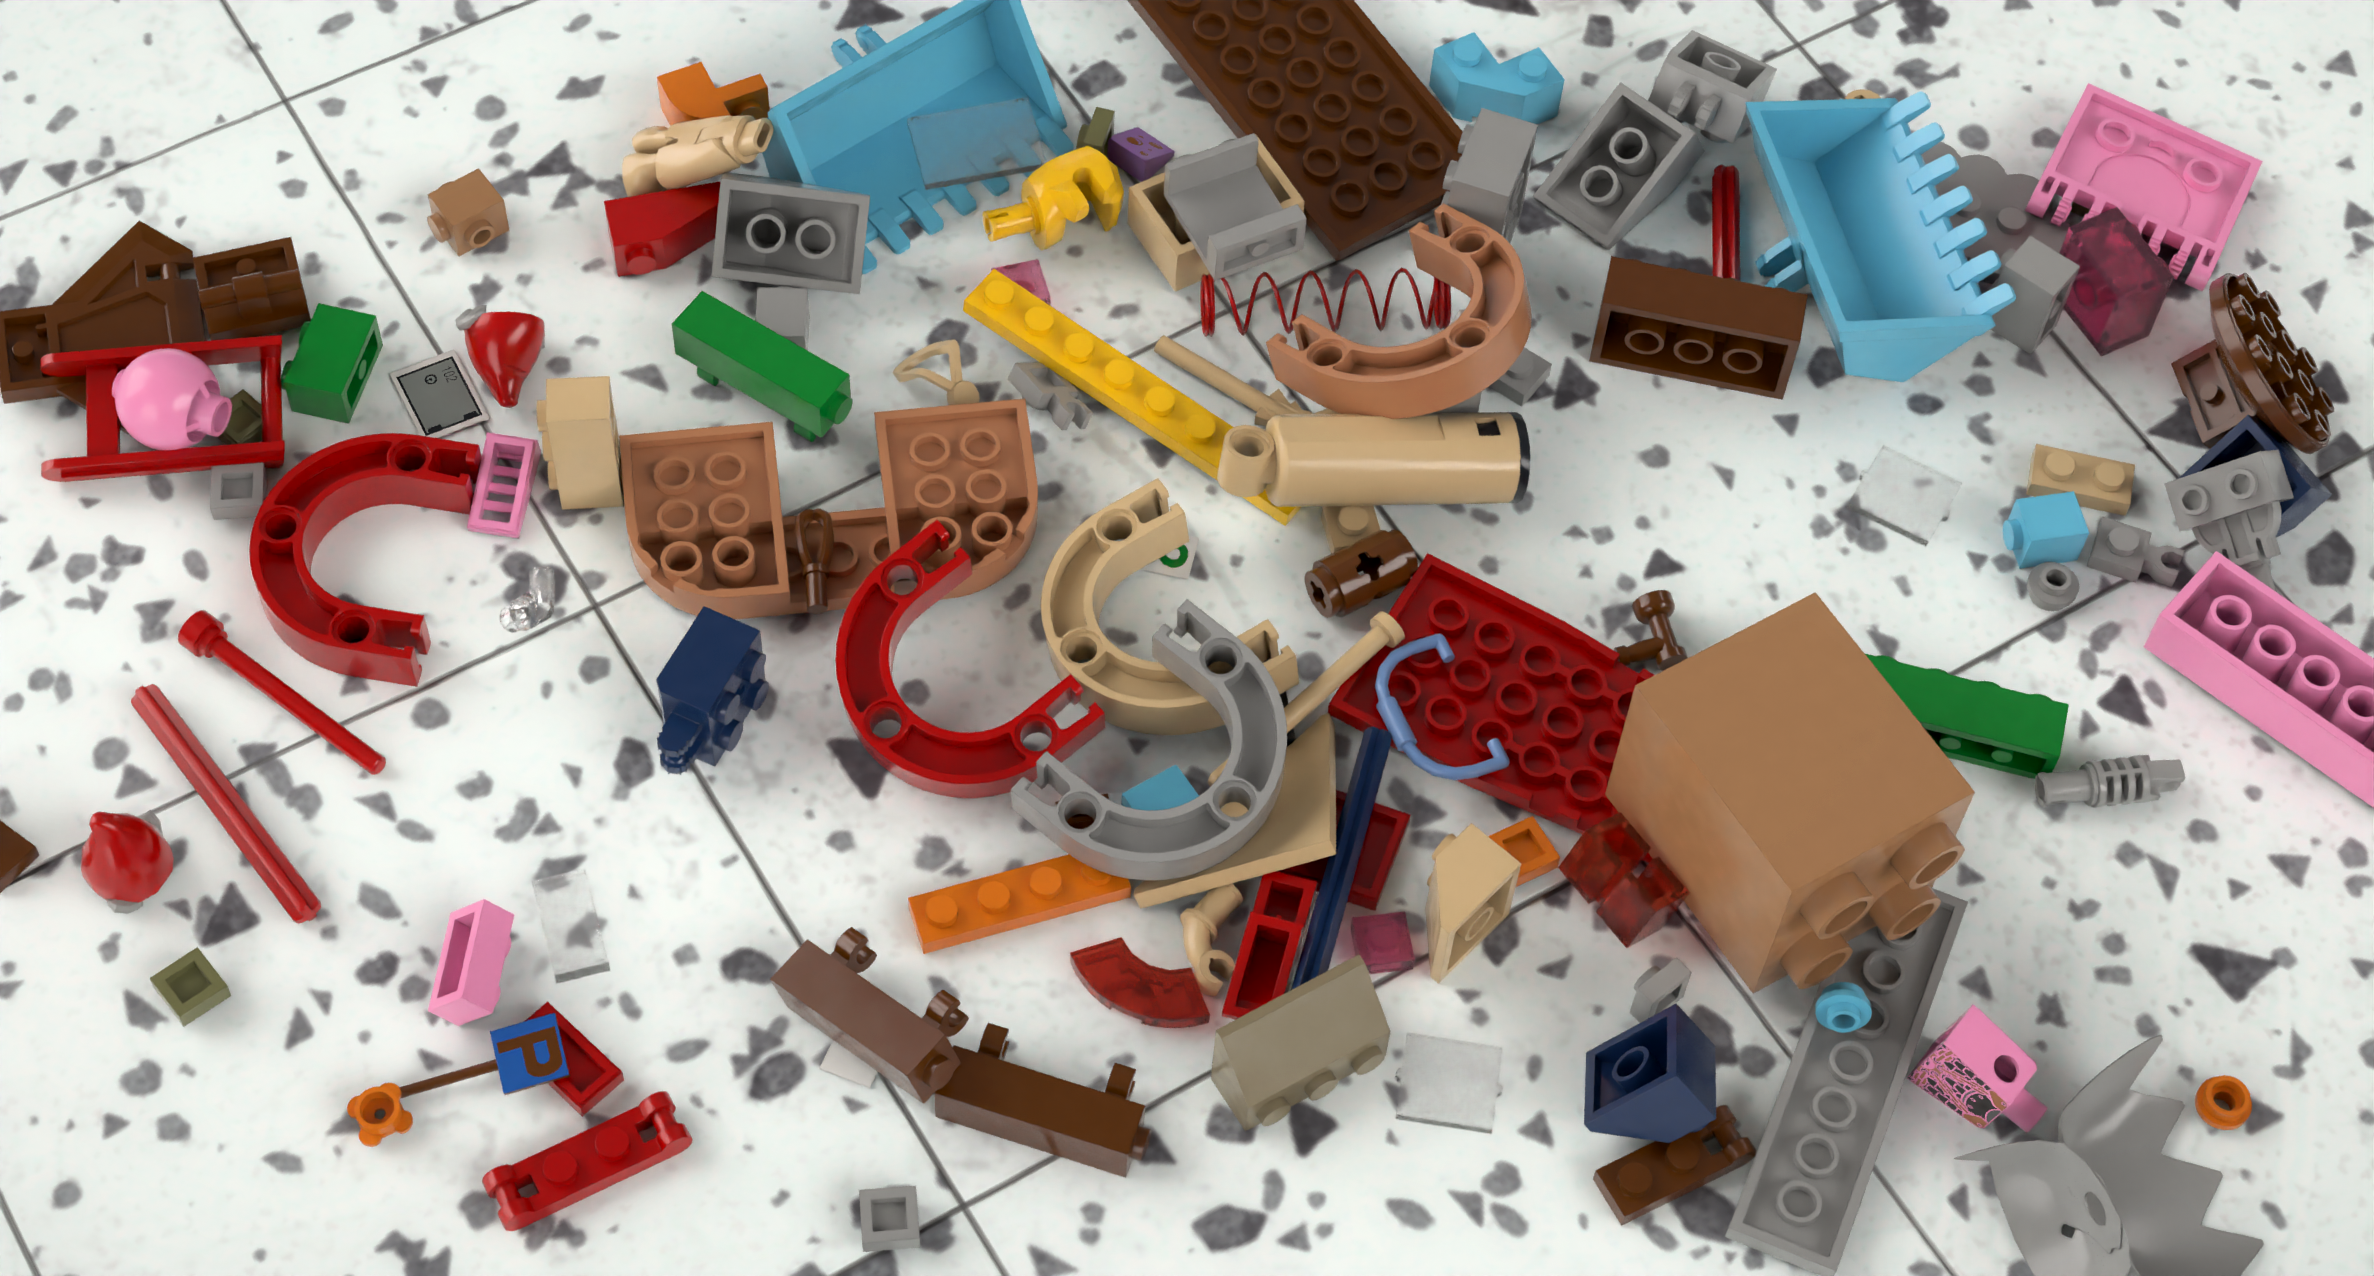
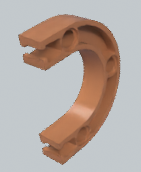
M1443 203L1434 210L1439 236L1430 233L1429 226L1422 222L1409 230L1417 268L1460 290L1471 298L1467 308L1460 317L1450 326L1427 339L1401 346L1374 347L1352 342L1301 314L1292 321L1299 350L1287 345V338L1279 333L1266 342L1276 380L1332 411L1341 414L1382 416L1390 419L1426 415L1452 407L1475 396L1507 372L1519 357L1529 337L1532 320L1531 306L1524 271L1518 254L1512 245L1497 231Z

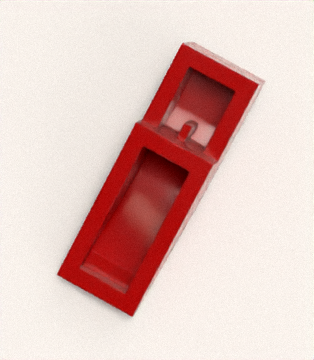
M1278 871L1262 876L1253 911H1250L1223 1006L1222 1017L1236 1020L1288 992L1317 896V881Z

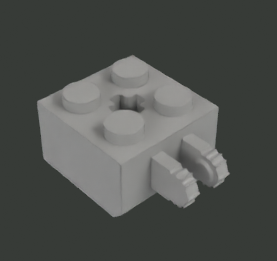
M1692 30L1668 53L1648 101L1680 123L1687 122L1701 129L1700 133L1704 137L1719 143L1728 141L1733 144L1751 125L1746 113L1745 102L1764 101L1777 68Z

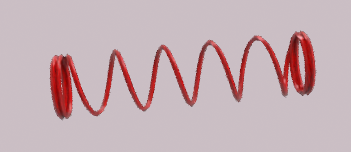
M1402 267L1395 272L1391 279L1381 323L1369 282L1358 269L1353 270L1345 281L1335 325L1325 289L1314 271L1309 270L1300 281L1289 327L1275 281L1267 272H1262L1254 283L1243 329L1230 286L1225 277L1221 278L1230 300L1237 329L1242 336L1248 330L1255 295L1262 277H1267L1270 281L1284 330L1288 334L1293 331L1292 321L1296 319L1301 292L1309 275H1312L1318 284L1330 328L1335 333L1340 326L1346 293L1354 274H1359L1364 282L1375 323L1380 332L1385 327L1392 290L1401 272L1408 276L1412 285L1424 329L1427 330L1430 327L1433 309L1435 322L1440 330L1447 328L1450 324L1451 286L1434 277L1433 291L1426 321L1414 278L1407 269ZM1210 273L1202 275L1200 286L1201 322L1205 337L1208 335L1212 337L1215 331V281Z

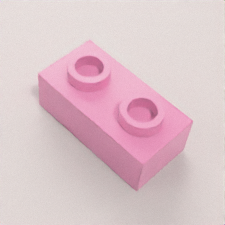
M486 899L450 913L428 1012L457 1026L493 1013L500 997L499 982L504 960L511 948L510 933L514 919L513 913Z

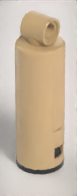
M1517 412L1429 413L1402 419L1360 414L1274 415L1268 421L1265 430L1256 426L1241 425L1230 429L1226 433L1217 481L1226 492L1238 497L1257 496L1265 489L1269 501L1277 507L1519 503L1523 500L1530 475L1529 436L1526 423L1522 415Z

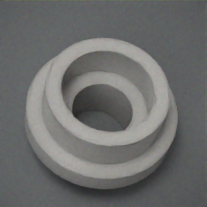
M2044 562L2034 567L2030 572L2027 580V589L2032 602L2037 607L2046 611H2058L2069 606L2076 599L2079 592V581L2075 573L2067 566L2056 562ZM2049 582L2056 583L2059 586H2053Z

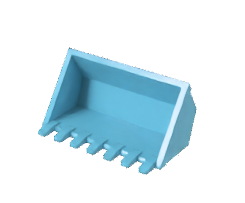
M963 0L888 43L866 24L861 26L855 34L860 47L867 54L864 57L842 38L834 41L831 46V52L839 65L842 66V69L769 110L767 113L768 119L771 121L774 131L767 149L762 154L771 178L870 195L862 274H867L877 267V260L867 248V243L880 237L894 254L899 255L910 248V240L899 226L903 222L913 218L927 234L933 235L944 228L942 218L932 207L934 204L946 199L961 215H968L977 208L975 199L965 187L978 179L994 196H1000L1009 190V182L998 169L999 166L1011 160L1028 177L1042 165L1030 148L1043 141L1058 157L1073 151L1074 145L1063 131L1067 127V123L1021 1Z
M1922 91L1917 92L1900 102L1896 98L1745 102L1746 113L1752 127L1754 151L1789 235L1767 250L1765 254H1761L1755 263L1760 276L1770 277L1775 275L1765 285L1767 287L1785 288L1796 292L1809 284L1845 375L1905 382L1975 336H1981L1996 326L1992 315L2014 302L2016 295L2012 286L2007 283L2001 284L1983 294L1979 288L1978 282L1998 270L2002 263L1998 254L1992 250L1969 261L1965 256L1963 250L1987 234V229L1984 222L1979 218H1974L1956 228L1952 226L1949 218L1971 204L1973 197L1970 190L1965 186H1959L1941 196L1938 194L1935 186L1957 172L1959 165L1951 154H1946L1928 164L1924 162L1921 154L1945 138L1941 125L1936 122L1913 133L1908 125L1910 121L1931 107V102L1926 93Z

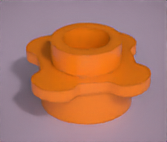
M384 1083L380 1087L369 1088L361 1093L360 1096H355L349 1101L347 1112L351 1118L357 1120L361 1129L358 1137L365 1146L375 1147L381 1143L382 1138L395 1132L404 1134L411 1129L413 1117L409 1111L403 1109L400 1102L402 1092L396 1084ZM379 1110L385 1111V1116L382 1119L375 1118V1114Z

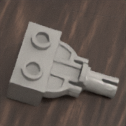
M2279 450L2259 451L2164 483L2180 532L2192 530L2197 541L2212 554L2216 551L2276 591L2269 564L2271 563L2270 558L2281 554L2276 539L2281 524L2282 512L2280 502L2294 498Z

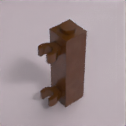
M850 927L839 937L831 955L807 939L770 978L786 1006L925 1104L936 1090L943 1088L950 1081L954 1071L961 1064L960 1059L947 1037L957 1034L969 1019L964 1012L958 1009V1006L961 1004L960 1001L945 990H941L932 998L927 1006L925 1015L921 1018L857 974L868 969L875 961L877 954L865 945L869 940L856 929Z
M989 1022L984 1030L978 1052L956 1045L953 1046L961 1064L954 1071L950 1081L934 1093L935 1117L1125 1178L1132 1160H1143L1152 1129L1144 1127L1145 1105L1130 1101L1135 1087L1133 1079L1136 1069L1114 1063L1104 1093L1004 1061L1009 1047V1041H1006L1009 1029Z

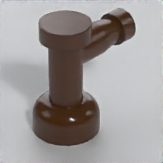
M1656 590L1638 597L1632 604L1635 617L1639 622L1650 626L1653 638L1639 641L1628 647L1625 645L1615 647L1614 651L1620 654L1618 661L1628 666L1630 662L1656 659L1658 668L1666 670L1687 659L1685 648L1678 646L1669 617H1671L1675 610V603L1671 593L1667 590Z

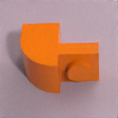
M698 62L657 76L660 107L669 125L727 115H750L756 120L769 117L767 114L770 110L768 86L761 74L715 88L702 62Z

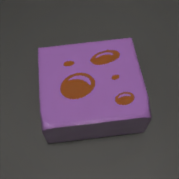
M1139 127L1114 134L1108 140V160L1141 182L1151 178L1175 153L1174 150Z

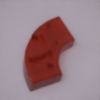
M1122 937L1070 952V963L1080 982L1094 998L1108 1009L1114 1008L1126 1015L1142 1020L1141 1024L1154 1027L1185 1028L1209 1023L1210 1013L1192 968L1168 970L1148 965L1132 954Z

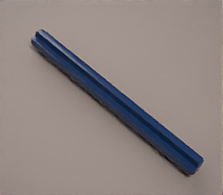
M1369 727L1364 731L1336 829V854L1328 857L1291 990L1325 973L1329 969L1391 746L1392 736L1387 730Z

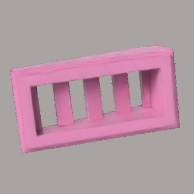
M487 432L467 524L468 531L519 539L541 454L538 440ZM499 459L522 462L521 469L499 466L498 461ZM494 476L518 479L517 486L494 483ZM489 493L514 496V502L512 504L488 500ZM484 511L511 514L510 522L483 519Z

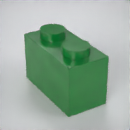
M318 303L311 321H305L301 327L299 348L293 361L288 360L285 363L281 375L282 389L286 390L292 412L347 424L350 423L383 347L376 315Z

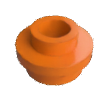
M2223 1075L2209 1078L2201 1084L2195 1095V1107L2199 1116L2210 1126L2220 1130H2233L2242 1126L2250 1116L2252 1100L2249 1090L2243 1082L2235 1077ZM2219 1099L2226 1102L2230 1111L2220 1108L2214 1100Z

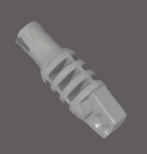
M2137 755L2129 758L2102 759L2101 761L2090 760L2081 765L2079 770L2038 773V776L2035 777V794L2038 803L2042 807L2084 801L2086 805L2093 808L2105 805H2124L2132 802L2142 803L2159 800L2161 792L2177 790L2186 777L2180 759L2151 761L2149 755Z

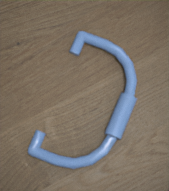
M1440 633L1409 642L1390 652L1378 668L1375 689L1379 702L1376 708L1399 751H1404L1414 765L1432 776L1450 780L1476 778L1508 767L1510 763L1509 758L1498 738L1492 739L1487 743L1493 758L1473 765L1451 767L1438 764L1424 756L1416 746L1417 740L1395 697L1390 696L1388 688L1390 673L1400 661L1411 655L1433 648L1437 649L1444 663L1452 661L1455 655L1445 636Z

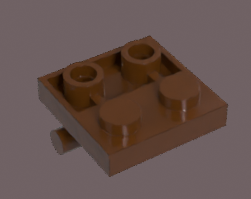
M291 237L192 258L199 286L198 295L202 310H204L211 340L259 337L300 328L305 321H311Z

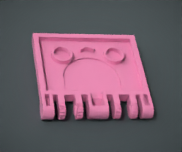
M2088 83L2025 211L2042 219L2054 194H2057L2062 199L2050 223L2060 227L2062 222L2066 221L2072 209V202L2084 206L2090 210L2084 215L2079 225V236L2088 239L2099 215L2106 216L2110 219L2098 242L2099 245L2129 258L2141 233L2150 236L2151 238L2139 263L2149 267L2155 261L2161 249L2160 244L2163 242L2178 249L2177 254H2174L2168 265L2167 276L2177 280L2189 255L2194 256L2196 260L2184 284L2203 291L2263 161Z

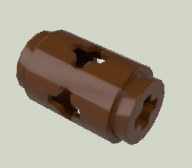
M1396 529L1389 532L1379 530L1355 542L1349 548L1340 549L1314 562L1312 570L1306 572L1304 576L1305 586L1311 602L1322 616L1326 618L1334 615L1344 617L1368 605L1373 599L1382 598L1406 586L1415 571L1418 570V561L1412 545L1400 531Z

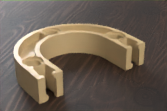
M1157 478L1098 511L1079 525L1066 538L1053 557L1044 578L1041 592V616L1051 662L1060 681L1070 674L1078 681L1084 689L1079 703L1088 710V707L1096 702L1105 713V721L1130 731L1153 735H1184L1214 729L1225 725V723L1211 703L1161 663L1142 660L1123 652L1107 639L1098 626L1103 605L1120 582L1139 569L1189 542L1185 512L1178 503L1170 506L1169 511L1168 490ZM1268 619L1237 636L1239 640L1253 651L1261 662H1264L1263 664L1271 675L1279 694L1299 684L1296 655L1288 645L1280 649L1281 654L1279 655L1277 644L1279 634ZM1083 659H1091L1085 663H1077ZM1221 661L1214 662L1208 666L1209 670L1216 674H1226L1234 669L1230 664Z

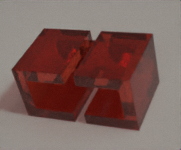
M1619 812L1585 830L1561 862L1558 869L1588 904L1595 900L1600 905L1596 911L1598 916L1626 948H1629L1661 930L1690 892L1659 856L1650 861L1638 878L1634 876V870L1651 850V847L1623 814Z

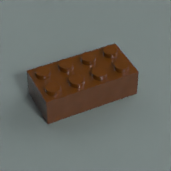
M1611 256L1589 362L1783 400L1801 341L1808 294L1792 292L1785 288H1772L1741 282L1734 278H1721L1695 273L1682 268L1675 269L1644 263L1637 259Z

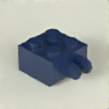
M703 606L656 679L664 723L662 732H659V737H657L658 750L662 752L660 754L661 767L663 766L668 774L681 775V773L687 772V769L691 768L690 764L694 763L696 759L716 766L725 750L731 752L736 747L743 732L745 718L751 709L757 711L761 707L769 689V682L765 679L764 666L766 655L762 651L760 630Z

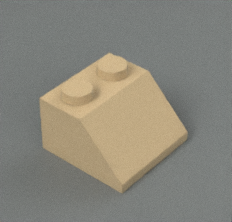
M1472 823L1457 837L1454 834H1449L1445 837L1432 855L1435 863L1433 872L1427 880L1429 892L1425 913L1430 977L1438 984L1509 915L1521 863Z

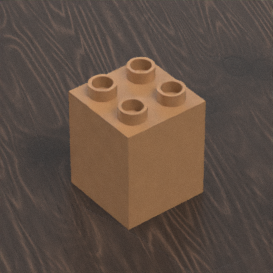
M1816 592L1635 685L1605 792L1607 798L1753 994L1786 975H1789L1799 989L1815 986L1834 974L1850 958L1853 950L1847 942L1877 926L1888 940H1895L1912 932L1929 919L1941 903L1939 897L1932 890L1935 880L1951 869L1965 851L1956 834L1975 794V791Z

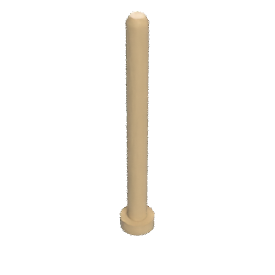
M1384 611L1376 614L1370 620L1372 629L1284 707L1287 733L1385 645L1394 648L1405 638L1402 628L1392 616ZM1228 759L1210 774L1208 779L1210 787L1221 775Z

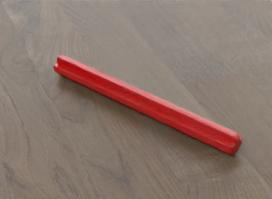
M151 684L146 687L140 686L135 690L136 694L131 699L133 708L293 922L300 924L307 920L309 922L313 920L321 908L320 900L157 685Z

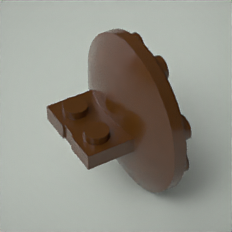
M2227 273L2214 280L2210 284L2209 297L2211 322L2215 339L2171 363L2182 393L2189 401L2192 409L2190 413L2202 443L2211 449L2247 415H2251L2261 419L2275 434L2305 454H2313L2326 447L2331 436L2327 415L2334 412V406L2326 391L2321 386L2317 387L2311 376L2318 372L2313 357L2305 347L2297 349L2278 319L2281 316V312L2273 296L2267 290L2259 294L2254 281L2247 273L2239 276Z

